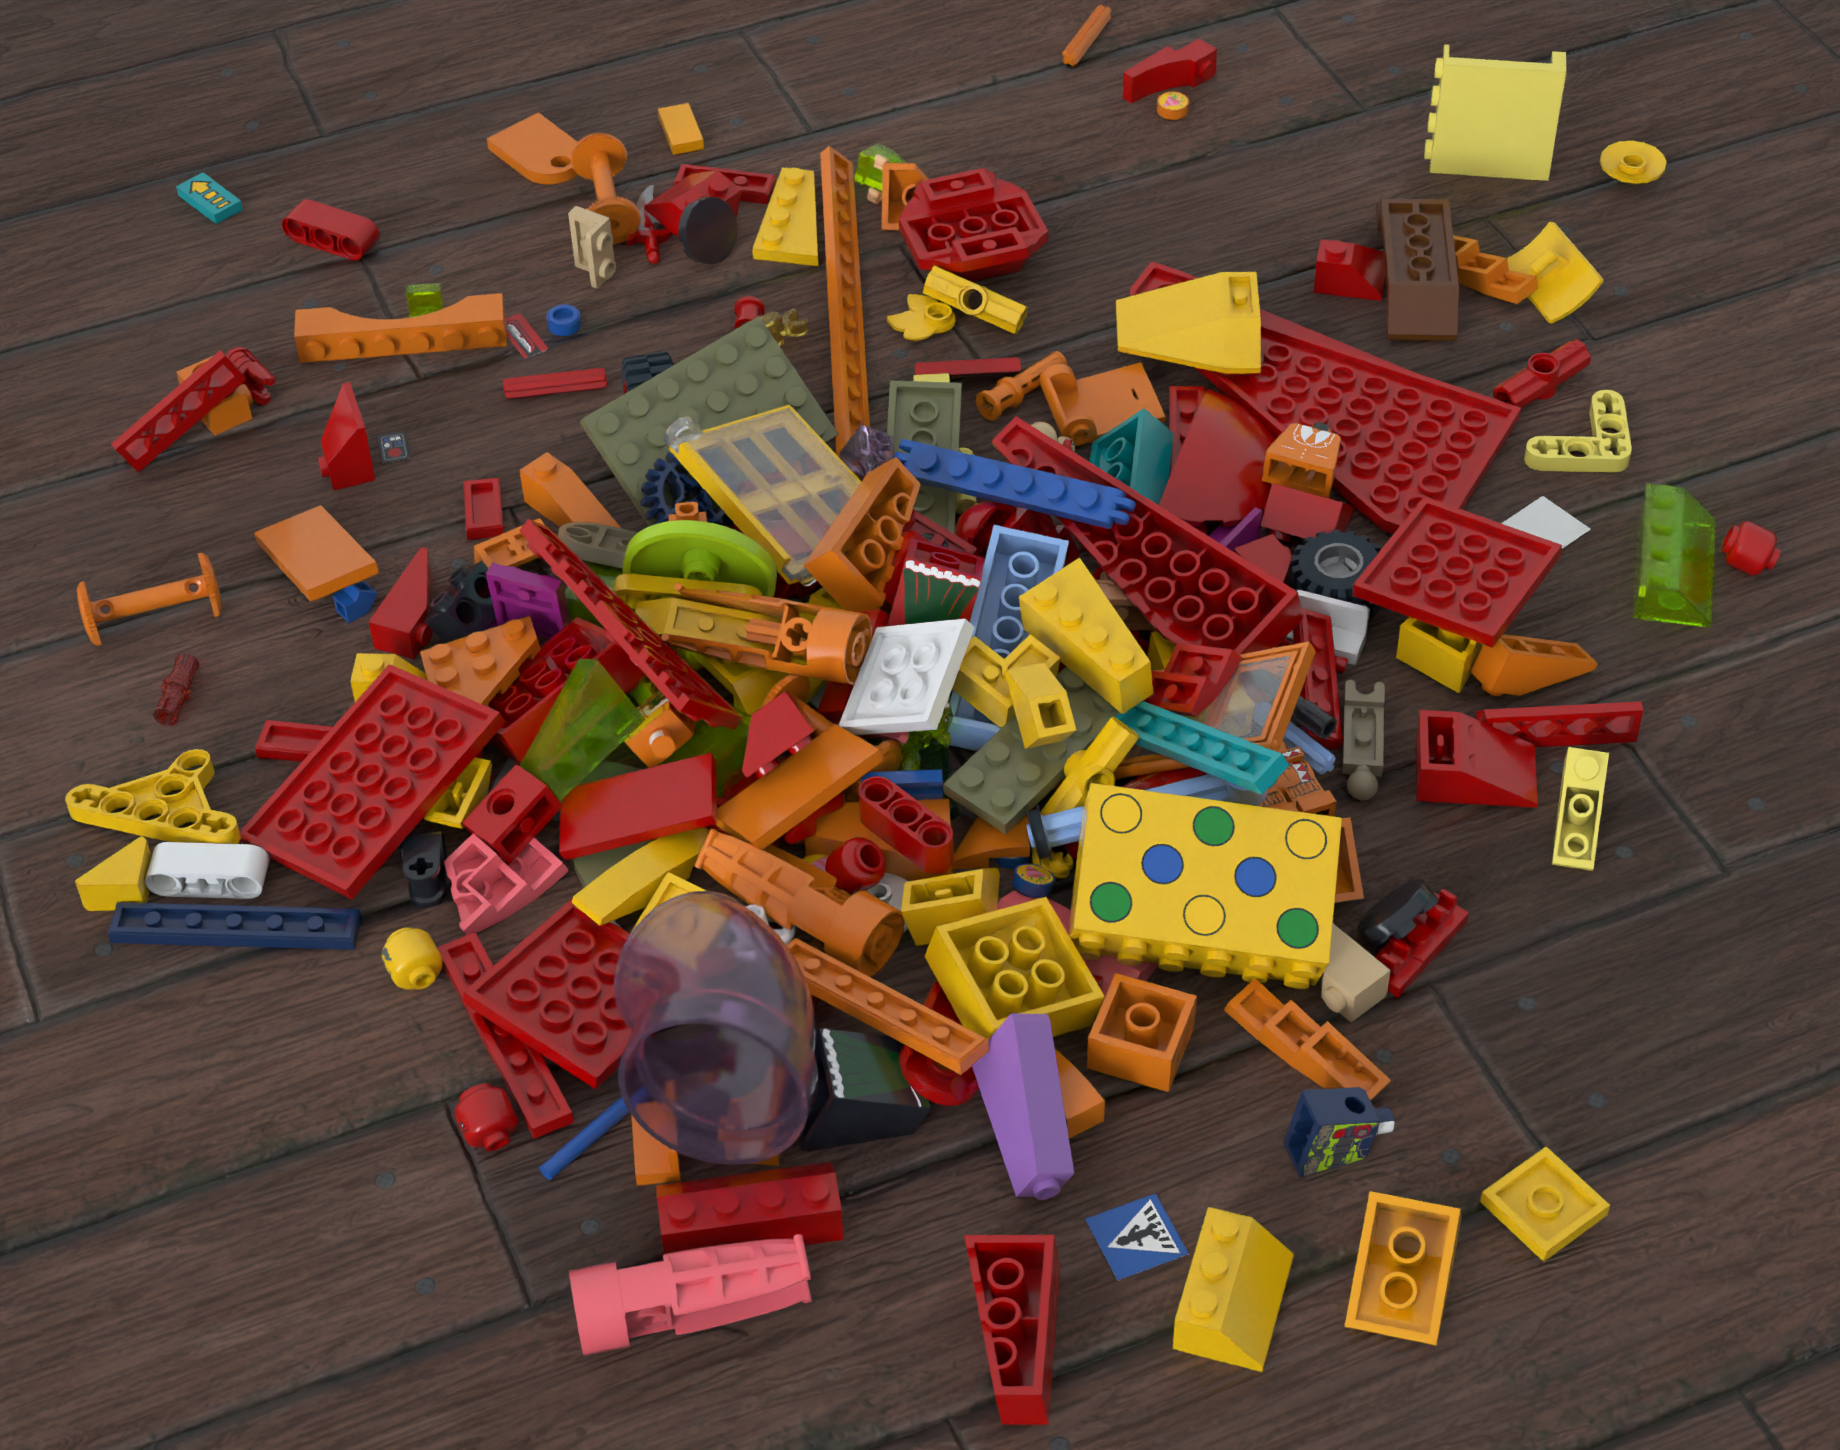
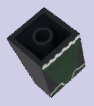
M819 1028L789 1078L790 1094L802 1151L810 1152L915 1133L924 1117L928 1116L931 1109V1101L918 1094L902 1074L899 1055L904 1045L903 1043L885 1035Z

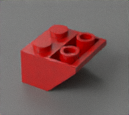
M789 689L751 716L742 768L746 778L755 773L760 779L780 764L777 756L787 749L791 755H794L813 740L809 734L815 730V726Z

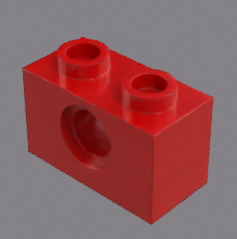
M516 764L481 803L472 810L462 824L471 835L474 833L503 862L509 865L563 806L546 784Z

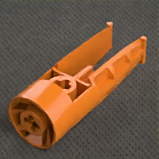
M680 583L675 584V590L690 601L782 618V622L775 623L751 618L750 623H747L745 627L747 632L746 641L775 646L774 653L768 650L663 634L661 639L678 651L685 649L698 654L766 670L851 685L855 684L872 640L871 621L867 614L753 594L687 589ZM802 613L814 615L816 617L812 624L810 621L800 617L798 614ZM801 637L807 638L806 641H800ZM792 653L799 659L807 661V666L790 663Z
M710 829L694 864L695 867L703 868L714 880L747 904L763 907L766 916L791 931L793 925L824 942L825 954L869 977L878 973L890 960L899 945L904 931L905 920L900 910L865 890L856 892L853 895L836 887L837 879L834 876L771 844L761 850L733 836Z

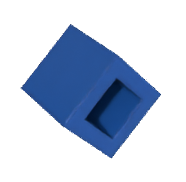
M364 580L343 588L333 594L336 612L348 623H351L369 613L377 592Z

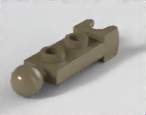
M1348 680L1345 683L1343 696L1342 774L1350 775L1347 780L1349 794L1357 800L1364 801L1375 796L1378 790L1376 777H1382L1385 685L1382 682H1376L1374 691L1365 695L1356 690V684L1353 680Z

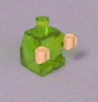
M880 143L860 152L857 164L859 167L856 169L854 179L855 182L861 185L865 184L871 187L868 190L867 200L874 204L880 203L882 199L883 163H906L894 150Z

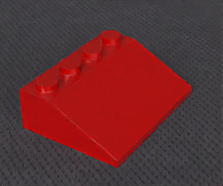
M576 617L541 645V650L533 659L526 658L518 668L520 675L508 687L504 694L497 693L488 703L489 708L500 712L505 720V723L489 742L521 768L529 771L532 768L543 765L549 759L552 751L561 744L575 739L580 733V728L591 719H597L609 710L610 704L621 695L632 692L639 685V680L646 675L629 659L630 656L623 648L617 646L605 636L604 632L606 629Z

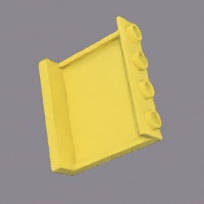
M1444 45L1443 58H1436L1434 78H1440L1439 86L1433 85L1431 106H1436V113H1429L1428 133H1433L1432 140L1426 139L1424 159H1430V173L1548 181L1566 76V52L1552 51L1551 63L1549 64L1449 57V45Z

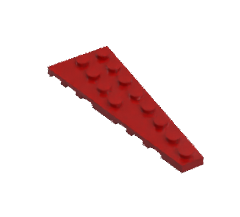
M528 519L519 530L529 541L527 547L551 566V571L566 583L606 629L604 632L605 636L626 651L630 656L629 659L649 677L679 712L684 713L695 722H699L702 719L713 728H717L720 725L735 730L744 718L671 646L664 642L551 529Z

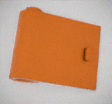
M1141 362L1076 380L1069 366L1055 364L1045 369L1040 376V386L1061 436L1070 438L1075 446L1095 441L1144 408L1161 423L1166 422V416Z

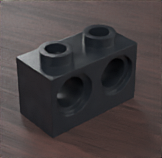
M482 561L468 568L465 565L459 567L449 577L448 582L450 586L448 589L441 592L430 605L433 610L424 622L445 643L467 637L474 632L487 630L496 617L486 577V572L489 568Z

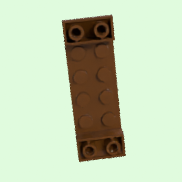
M1381 199L1376 205L1377 230L1382 231L1388 292L1385 315L1387 340L1457 341L1459 282L1449 200Z

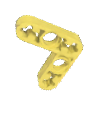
M1613 390L1595 392L1592 396L1589 412L1593 437H1533L1529 439L1526 445L1524 457L1526 465L1538 471L1615 473L1625 470L1629 466L1632 447L1623 397ZM1606 407H1608V409H1609V411H1611V413L1605 414V412H1606ZM1613 428L1617 430L1618 433H1607L1602 429ZM1610 448H1615V455L1610 451ZM1578 451L1584 453L1587 456L1575 457L1571 455L1569 452Z

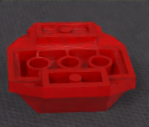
M985 168L920 181L914 191V196L899 217V230L920 270H929L931 272L932 268L937 266L971 282L1021 271L1034 252L1048 242V230L1027 192L1010 182L997 179L996 174Z

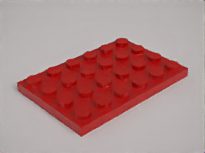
M389 664L240 831V841L242 844L261 847L269 854L270 859L353 900L502 727L505 720L500 712Z

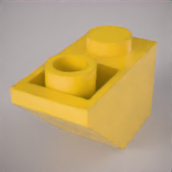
M1045 663L1005 671L1025 749L1061 742L1076 731L1067 692Z

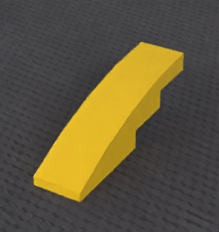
M701 827L657 838L602 873L573 896L572 904L599 926L645 908L667 872L684 880L689 879L693 865L710 830L706 827Z

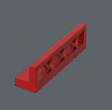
M220 350L113 441L111 445L139 473L247 379L225 353Z
M1642 702L1486 709L1476 711L1474 719L1530 742L1535 747L1637 742L1644 709Z

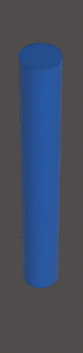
M636 1085L629 1089L539 1167L544 1177L552 1180L625 1117L631 1111V1104L641 1103L645 1099L644 1092Z

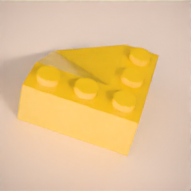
M1047 897L937 926L925 954L929 966L963 1027L988 1040L1011 1013L1048 1014L1053 1037L1091 1026L1105 997Z

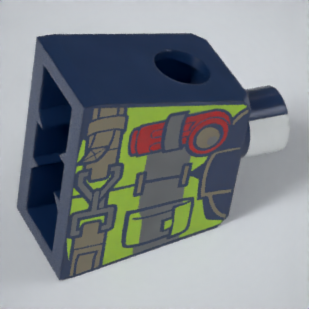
M1360 1087L1303 1090L1283 1144L1299 1177H1304L1362 1161L1367 1157L1375 1135L1393 1131L1394 1117L1392 1111L1387 1106L1374 1108L1366 1091Z

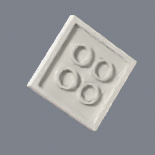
M966 619L877 627L838 726L854 735L937 730L975 627Z

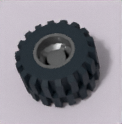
M1332 530L1331 533L1318 532L1315 538L1309 536L1303 540V545L1296 547L1291 559L1290 587L1295 591L1302 590L1366 606L1370 609L1369 617L1373 618L1378 613V608L1382 606L1353 596V584L1380 552V547L1376 543H1370V538L1365 535L1359 537L1356 536V532L1349 530L1347 533L1340 532V530Z

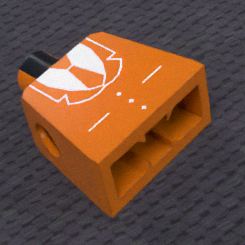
M1297 423L1290 424L1266 451L1262 481L1329 499L1341 437L1338 434L1331 433L1330 428L1324 423H1315L1311 427Z

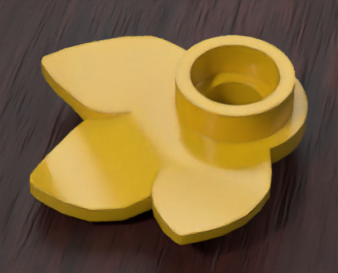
M909 294L907 297L909 311L887 316V322L894 330L904 332V339L913 341L927 339L935 333H944L955 325V314L949 305L938 302L935 298L917 294Z

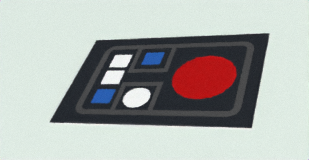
M405 430L377 435L382 463L410 459Z

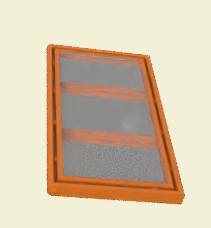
M1309 641L1241 654L1242 658L1234 674L1216 699L1196 717L1181 716L1278 752L1316 651ZM1134 744L1113 774L1115 779L1191 766ZM1066 776L1052 790L1058 789Z

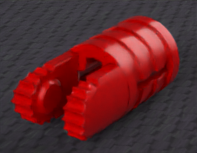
M236 347L231 349L226 356L246 377L247 380L242 384L246 385L254 401L260 405H268L271 394L263 385L273 386L276 378L247 348Z

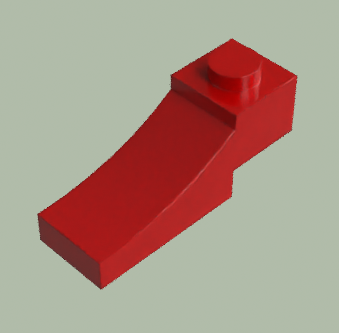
M1199 38L1178 51L1169 46L1163 48L1123 72V99L1132 104L1159 91L1181 86L1197 87L1215 76L1217 48Z

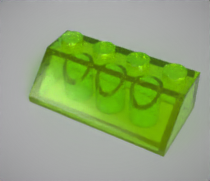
M1646 483L1639 517L1633 618L1710 628L1715 518L1683 487Z

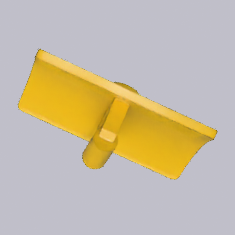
M1549 222L1531 243L1507 258L1509 270L1537 276L1538 289L1527 297L1549 323L1557 322L1573 313L1589 300L1603 283L1601 275L1554 222Z

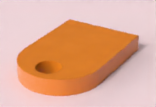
M536 113L486 138L488 149L532 182L546 185L560 184L578 175L570 163V154L577 141L540 113Z

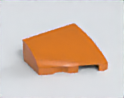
M1026 814L1007 834L1002 833L977 816L954 853L952 869L989 868V858L1030 857V842L1026 824H1029L1028 815Z

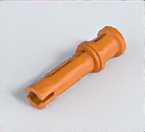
M1053 351L1047 357L1028 367L1015 377H1004L997 382L996 387L979 392L976 396V405L979 412L984 418L994 421L1001 416L1002 411L1005 409L1017 407L1021 404L1024 395L1040 386L1039 379L1045 369L1055 364L1067 365L1065 357L1059 351Z

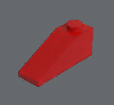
M421 547L369 620L375 649L415 659L423 646L429 644L433 630L424 622L432 611L430 605L432 603L433 575L428 549Z

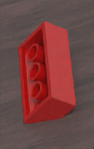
M831 1162L656 1186L664 1254L749 1241L794 1239L793 1237L798 1234L803 1236L804 1245L843 1240L842 1210L836 1173Z

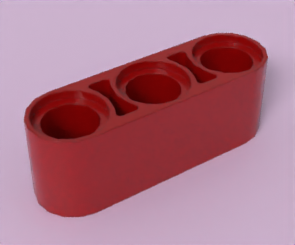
M308 199L302 200L281 222L283 232L291 240L354 261L360 260L380 238L378 227L370 219Z
M880 776L865 779L860 784L858 790L861 823L922 871L929 874H940L949 870L954 860L953 830L951 826L891 780Z

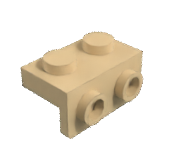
M575 206L568 213L575 267L588 271L590 273L591 287L598 289L616 272L610 218Z

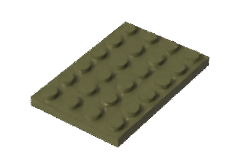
M760 316L587 415L580 422L644 520V515L651 509L641 506L640 502L646 496V494L641 492V486L644 482H648L645 477L647 471L655 469L653 464L658 458L665 460V456L670 452V446L676 448L684 442H688V444L696 442L702 430L791 405L826 444L834 440L838 435ZM784 430L761 436L788 467L807 456ZM749 440L731 445L761 479L764 473L768 477H773L778 473ZM719 449L703 454L702 458L705 460L711 454H715L716 460L713 464L717 467L727 463V469L723 474L725 476L735 475L736 479L730 487L738 489L739 484H749ZM684 473L689 479L695 480L690 473ZM664 482V499L668 508H671L674 500L668 491L670 487ZM697 490L693 495L685 496L682 503L696 499L695 497L700 490ZM707 493L709 501L713 504L711 508L716 511L717 503ZM645 520L648 526L656 524L657 520Z

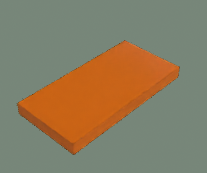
M321 505L254 532L258 545L310 602L379 573L376 561Z
M834 724L813 739L806 747L788 757L773 770L717 809V824L715 825L733 837L763 850L884 761L879 748Z

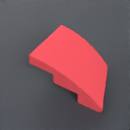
M474 833L444 861L447 876L452 883V897L459 911L461 920L459 926L466 935L483 931L505 920L536 900L569 871L562 861L535 838L507 865Z

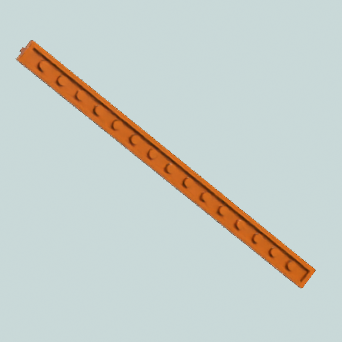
M828 146L820 153L834 420L835 430L838 433L835 437L836 455L862 482L867 473L873 470L854 171L851 161L831 146ZM838 491L839 512H841L848 499Z

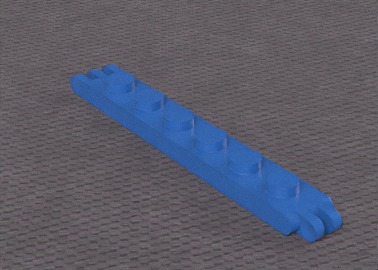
M902 439L899 444V448L909 454L896 452L893 457H897L920 484L1111 529L1113 523L1128 525L1130 516L1119 510L1133 512L1136 506L1134 501L1125 498L1126 494L1117 488Z

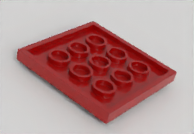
M1424 496L1353 584V596L1493 648L1559 560L1562 545Z
M572 898L463 992V1003L596 1089L702 991L703 979L614 923L608 922L599 926L572 904Z

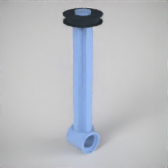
M1211 774L1146 790L1259 806L1265 800L1268 793L1267 789L1261 795ZM1036 803L1038 808L1036 810L1028 811L1026 806L1029 824H1026L1031 847H1036L1040 865L1042 858L1050 857L1052 862L1050 853L1052 847L1079 841L1083 806L1045 816L1040 814L1038 803Z

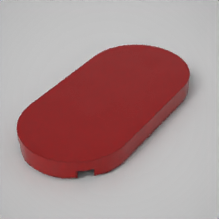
M936 980L923 1005L962 1025L941 985ZM903 1045L899 1055L902 1074L910 1086L924 1098L940 1105L955 1106L968 1102L977 1093L979 1086L972 1066L960 1075L907 1045Z

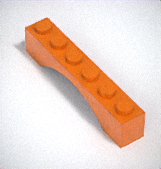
M503 293L467 296L459 302L439 311L404 319L379 320L362 318L340 312L331 307L295 310L294 338L300 363L507 346V325Z

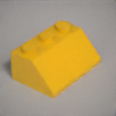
M1208 1207L1175 1317L1172 1349L1263 1372L1294 1254L1252 1217Z

